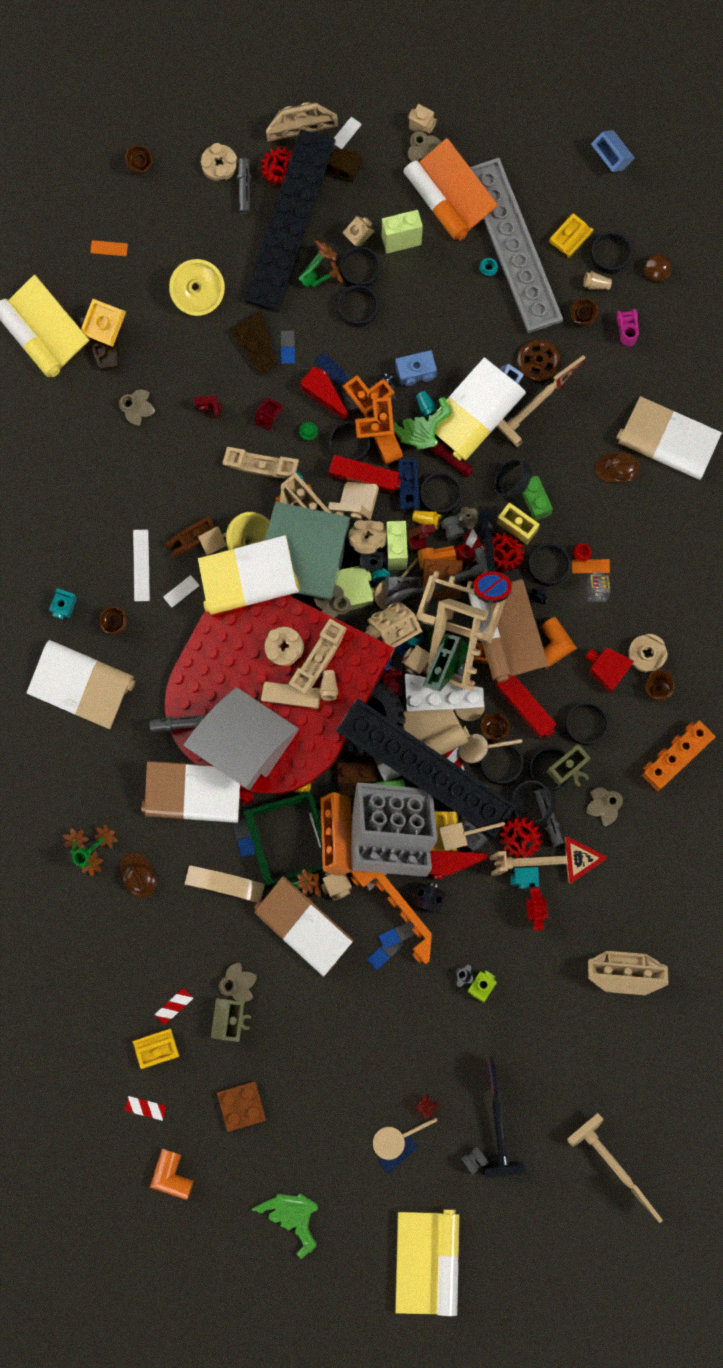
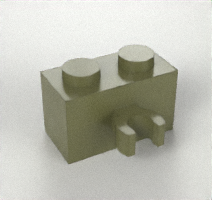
M577 744L546 772L558 786L572 776L574 785L580 787L581 784L578 782V777H583L585 781L589 777L586 773L580 772L579 769L591 758Z
M216 998L211 1038L239 1042L241 1029H250L249 1026H245L243 1023L246 1018L251 1019L250 1015L243 1014L245 1002Z

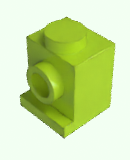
M486 970L484 973L480 971L467 992L484 1003L497 983L494 980L495 976ZM485 981L487 983V987L485 989H482L480 987V982Z

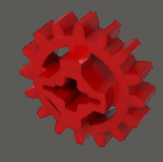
M277 147V151L271 148L270 154H264L265 159H261V172H263V178H267L268 183L274 181V186H277L278 183H281L282 186L293 150L287 152V147H284L283 150Z
M503 532L501 536L498 533L494 537L492 536L496 571L501 568L503 573H505L506 569L512 572L514 568L517 569L524 559L525 551L521 550L523 544L518 545L519 539L513 540L512 534L507 537L506 533Z
M518 816L515 818V822L511 819L508 821L509 825L505 824L502 827L505 831L500 833L504 837L500 843L506 844L503 850L509 849V856L516 854V859L520 858L521 855L523 858H528V854L532 857L535 855V851L540 850L538 845L542 844L543 840L539 839V837L543 833L537 832L540 826L534 827V820L527 822V817H524L521 821ZM514 827V834L510 836V832ZM533 840L532 846L528 848L529 842Z
M539 887L530 888V899H526L527 919L532 920L534 931L544 930L543 919H548L547 901L545 897L541 898Z

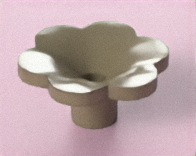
M463 507L461 512L456 515L459 519V526L463 529L472 530L475 524H477V510L474 508Z

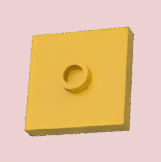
M92 299L81 330L87 337L113 347L126 311Z

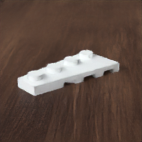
M405 674L407 712L484 708L483 688L474 686L473 690H467L447 683L439 692L423 687L426 677Z

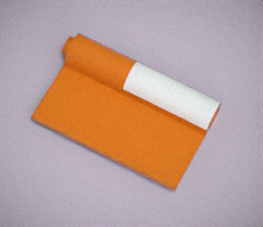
M448 138L441 142L420 162H411L403 171L454 240L464 239L469 230L499 206Z

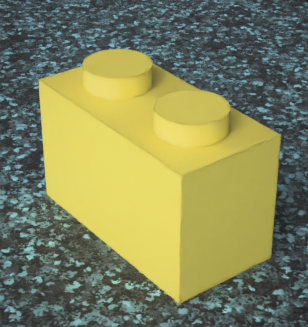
M511 503L507 504L497 519L498 525L526 545L537 533L540 526L539 523Z

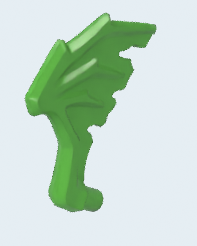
M442 397L439 399L441 409L436 414L429 416V421L423 416L420 418L415 417V421L410 418L404 419L402 424L405 429L399 427L394 421V433L401 439L400 443L416 446L417 450L436 446L438 440L435 438L437 426L440 422L450 417L452 413L446 398Z
M300 1193L298 1196L276 1194L277 1197L253 1207L252 1211H257L258 1213L275 1209V1211L269 1214L268 1219L274 1223L282 1222L280 1226L285 1227L287 1230L297 1227L295 1234L300 1237L303 1247L296 1254L301 1259L308 1253H311L316 1247V1241L308 1229L310 1215L318 1209V1205Z

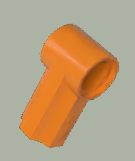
M454 546L439 549L424 548L417 551L421 571H423L424 559L457 560Z

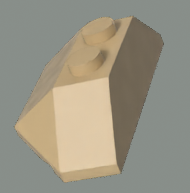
M306 102L300 106L285 107L279 110L266 129L267 142L299 135L301 129L315 132L338 127L337 114L316 102Z
M294 473L281 484L280 503L331 513L297 473Z
M605 951L595 958L588 960V978L605 992L647 995L668 985V967L647 954Z

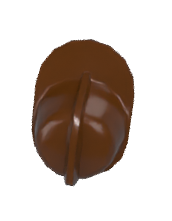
M624 452L603 455L595 464V472L599 479L610 483L632 481L638 476L640 471L637 459L631 454Z
M131 853L122 859L119 865V872L127 890L131 895L138 898L150 896L157 887V879L146 857L139 853Z

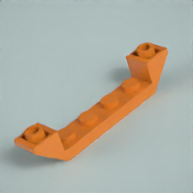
M350 872L352 874L350 879L357 887L361 885L363 888L374 878L377 880L375 885L381 892L385 890L389 895L387 899L393 907L398 906L402 911L400 916L406 923L410 921L414 926L412 930L417 937L420 938L422 936L424 938L412 948L414 951L412 955L419 964L421 962L427 964L430 958L432 933L385 875L377 872Z

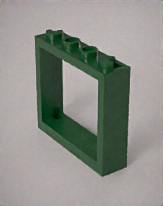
M311 792L244 811L266 888L277 884L283 876L271 879L254 817L308 801L322 848L321 814L318 815L316 807H319L317 797L312 796ZM323 864L305 870L307 874L322 872ZM303 870L284 875V877L288 881L298 879L297 875H302Z

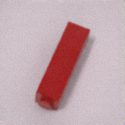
M337 455L333 456L329 478L343 482L376 484L379 486V492L394 495L395 490L400 488L401 479H399V472Z
M516 676L508 677L509 680L497 683L496 688L539 739H542L544 736L547 739L555 732L554 728L557 724Z

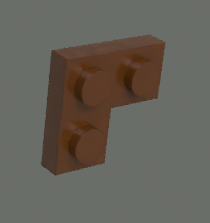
M338 763V794L350 797L351 802H354L358 782H377L376 763Z

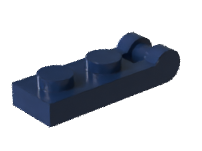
M417 458L399 459V479H401L400 511H406V509L419 511ZM406 497H413V501L406 502Z

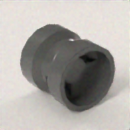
M451 516L440 522L442 529L446 530L445 536L447 541L455 540L464 535L463 528L458 525V516Z
M475 1147L471 1154L461 1158L472 1175L478 1171L479 1167L489 1163L478 1147Z

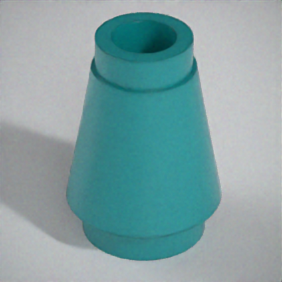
M422 391L416 395L422 416L429 420V416L434 415L439 407L426 391Z

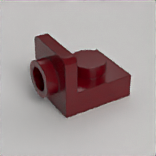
M217 395L194 397L196 410L208 412L210 409H214L215 419H219V413H222L221 401L218 402Z
M267 397L257 409L254 423L270 431L274 420L281 413L284 405Z
M420 525L406 532L410 549L419 550L426 548L425 539L430 537L429 534L436 532L435 525Z
M397 669L386 670V673L382 674L383 684L388 689L390 688L398 698L404 697L402 671L397 672Z

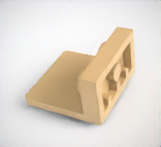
M401 602L390 604L387 609L374 613L368 619L369 624L380 633L383 642L394 648L422 632L414 612Z

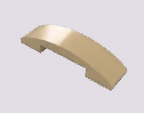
M227 447L223 460L224 466L239 471L287 479L296 473L299 463L298 459L282 456L280 458L247 453L243 449Z
M329 619L320 633L321 638L302 668H298L290 680V686L304 694L312 688L334 656L346 632V627Z
M189 866L185 885L206 889L256 903L262 899L265 887L263 883L195 866Z

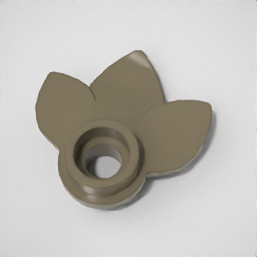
M421 131L413 133L410 138L411 147L408 150L410 161L422 160L441 141L433 135L427 136ZM420 137L422 143H417L416 138Z
M136 390L131 395L122 396L119 400L120 409L125 412L127 421L133 425L140 426L142 417H149L155 413L152 404L146 401L149 397L148 391ZM127 402L132 403V405L129 407L125 406Z
M338 585L335 586L332 600L314 597L315 604L322 609L321 612L334 618L338 615L347 614L351 609L350 600L344 596L343 589ZM341 603L345 605L342 609L338 607Z
M602 787L591 790L590 794L594 800L588 805L586 813L591 816H601L603 826L610 825L618 817V809L623 804L622 795L616 791L609 792ZM611 797L616 798V804L612 805L610 803Z
M240 963L233 964L227 969L226 977L222 978L219 982V990L223 995L232 996L236 1001H250L253 999V995L249 988L254 985L257 976L251 972H242ZM226 983H232L233 987L231 990L225 988Z

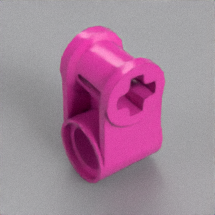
M633 309L628 312H621L619 310L617 311V325L619 327L621 343L628 347L633 346L639 335L637 310ZM630 333L633 337H628L626 334Z

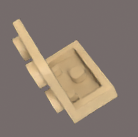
M347 482L344 486L340 503L330 502L328 510L333 514L347 516L357 521L371 520L379 486L376 484Z

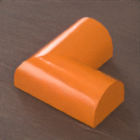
M358 375L343 385L344 390L365 416L373 411L372 398L392 397L395 395V392L384 378L370 389L367 388Z
M391 397L372 398L374 417L355 419L357 438L394 435Z
M556 617L549 619L540 626V630L549 641V644L543 647L548 667L577 649Z
M162 1148L149 1188L188 1200L194 1180L175 1174L181 1154Z

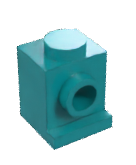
M57 588L49 609L52 616L59 620H63V618L69 620L77 597L75 594ZM60 602H65L63 607H59Z
M538 867L514 868L513 873H510V884L519 886V889L531 888L530 885H534V888L539 887Z

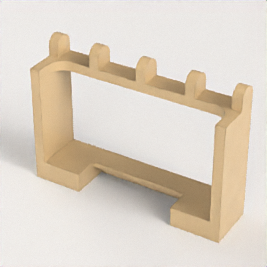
M435 571L433 576L430 575L416 615L417 621L435 626L436 617L427 615L426 612L436 584L475 595L474 590H472L473 582L469 581L467 587L454 584L455 576H451L449 582L438 579L439 572ZM506 599L496 603L487 633L484 632L483 637H478V641L488 644L492 643ZM447 622L446 631L469 638L471 636L472 629Z
M452 599L439 601L426 674L430 670L446 631L447 620L453 619L454 611L474 617L463 677L454 674L448 683L467 690H473L475 681L470 680V675L477 673V669L472 667L474 655H480V650L476 649L477 638L484 635V632L479 631L481 620L485 621L487 619L488 612Z

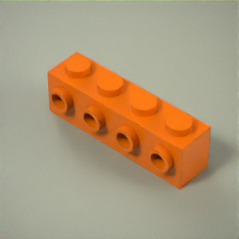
M700 720L696 724L691 722L684 729L686 733L682 737L678 735L670 742L673 745L668 750L664 748L657 755L659 759L655 763L650 761L643 768L645 772L642 776L657 792L716 737Z
M332 792L320 798L322 863L324 872L342 876L354 871L351 864V798Z

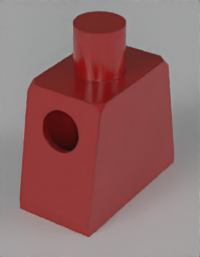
M591 648L585 656L586 659L593 663L589 673L610 694L634 663L633 660L609 648H605L601 655Z

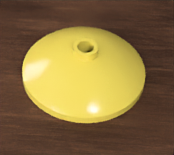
M192 259L180 264L174 270L169 283L170 296L174 304L181 311L195 316L212 312L222 301L225 290L224 280L220 271L210 262L201 259ZM194 283H197L198 288L196 290L192 289V285Z
M245 512L236 516L227 528L226 542L228 549L232 550L247 546L245 540L248 541L249 545L265 541L270 520L256 512Z

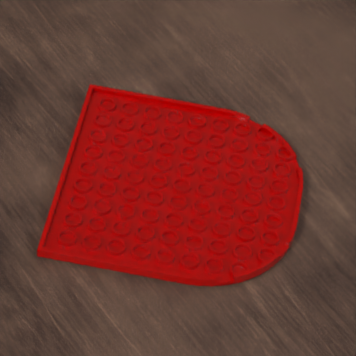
M289 595L213 615L204 611L170 675L165 694L166 718L167 716L177 718L208 714L226 695L236 687L299 728L267 778L260 774L250 790L241 784L240 788L264 794H281L295 791L315 781L314 779L324 771H327L334 763L347 741V738L336 732L335 729L356 698L367 703L395 648ZM329 619L346 627V632L339 647L324 670L335 672L339 693L335 700L326 701L320 699L319 709L261 701L264 682L289 685L297 669L302 668L321 638L320 633ZM289 627L298 632L304 642V651L294 664L278 666L267 657L265 641L271 630ZM283 642L279 648L285 651V648H289V645ZM323 673L312 688L320 689ZM196 728L176 729L170 732L178 747L189 759L198 765H211L184 746V743Z

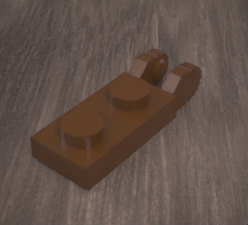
M207 516L177 533L175 537L168 540L164 545L166 548H170L180 541L182 546L170 553L172 558H176L185 551L187 552L201 544L198 536L215 528V525L210 517Z

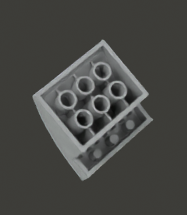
M236 687L205 716L184 743V746L250 790L260 774L267 778L299 728Z
M358 782L355 791L351 830L352 870L427 877L432 870L430 851L437 842L433 796L420 788Z

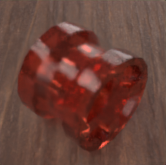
M426 1094L415 1108V1111L421 1112L424 1118L428 1120L439 1104L431 1101L430 1096Z

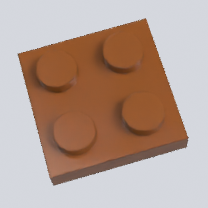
M424 559L422 588L427 585L430 575L433 576L435 571L439 572L438 579L440 580L461 573L463 561ZM445 587L434 591L431 598L460 599L461 591Z
M256 1081L217 1092L227 1132L266 1121Z

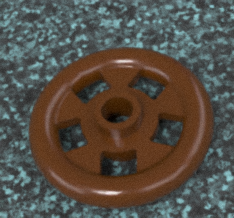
M542 339L529 341L518 353V368L529 380L535 382L550 380L560 370V352L549 341ZM539 347L540 351L533 353L532 348ZM549 350L553 356L551 358H548L547 354L545 353L546 351ZM525 356L531 357L530 363H525ZM540 357L543 361L538 362L536 358ZM548 363L553 366L549 372L544 369ZM532 368L540 370L539 374L532 373Z

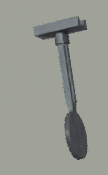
M482 547L475 549L478 565L471 567L470 570L453 575L455 576L454 584L472 577L477 578L479 575L487 572L486 556ZM450 577L445 578V579H442V580H443V581H446V582H449ZM436 584L434 591L445 588L446 586ZM426 586L421 589H405L391 595L385 600V607L388 608L394 602H401L405 606L413 603L424 594Z

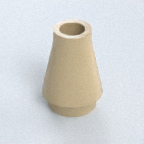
M592 271L590 273L586 272L583 281V287H586L588 290H610L612 279Z
M332 670L323 672L319 691L322 700H335L339 694L335 672Z

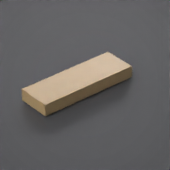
M264 682L261 701L319 709L321 695L319 694V688H311L304 694L287 684Z

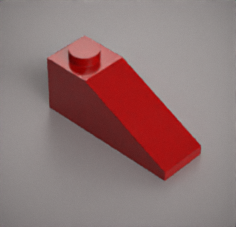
M313 366L301 381L300 390L346 421L347 411L328 374L321 368L317 369Z
M430 851L432 870L428 876H432L433 880H444V877L451 876L487 860L488 853Z

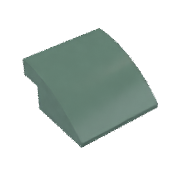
M275 502L265 540L284 535L287 536L293 571L297 576L300 592L297 593L332 600L345 553V540L350 525V517Z

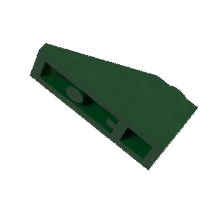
M444 633L423 687L440 692L464 663L469 644L460 637Z

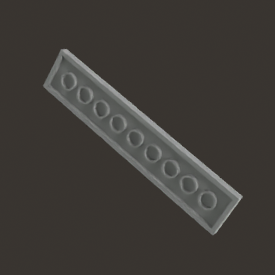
M500 158L470 167L499 205L483 220L527 332L531 333L563 322V317Z

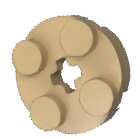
M214 143L211 147L207 148L201 157V166L204 174L214 181L231 178L237 170V156L230 147L219 143ZM216 160H222L223 165L219 164L216 166Z
M358 520L354 523L348 534L350 545L359 553H374L380 546L383 548L387 542V532L384 524L380 521Z
M289 627L271 630L265 641L267 657L278 666L294 664L304 651L302 638L298 632ZM283 642L289 645V648H285V651L279 648Z
M646 634L635 638L628 651V658L634 661L632 665L641 672L649 673L660 669L668 655L663 640L653 634ZM650 649L653 656L646 658L643 650L647 651Z

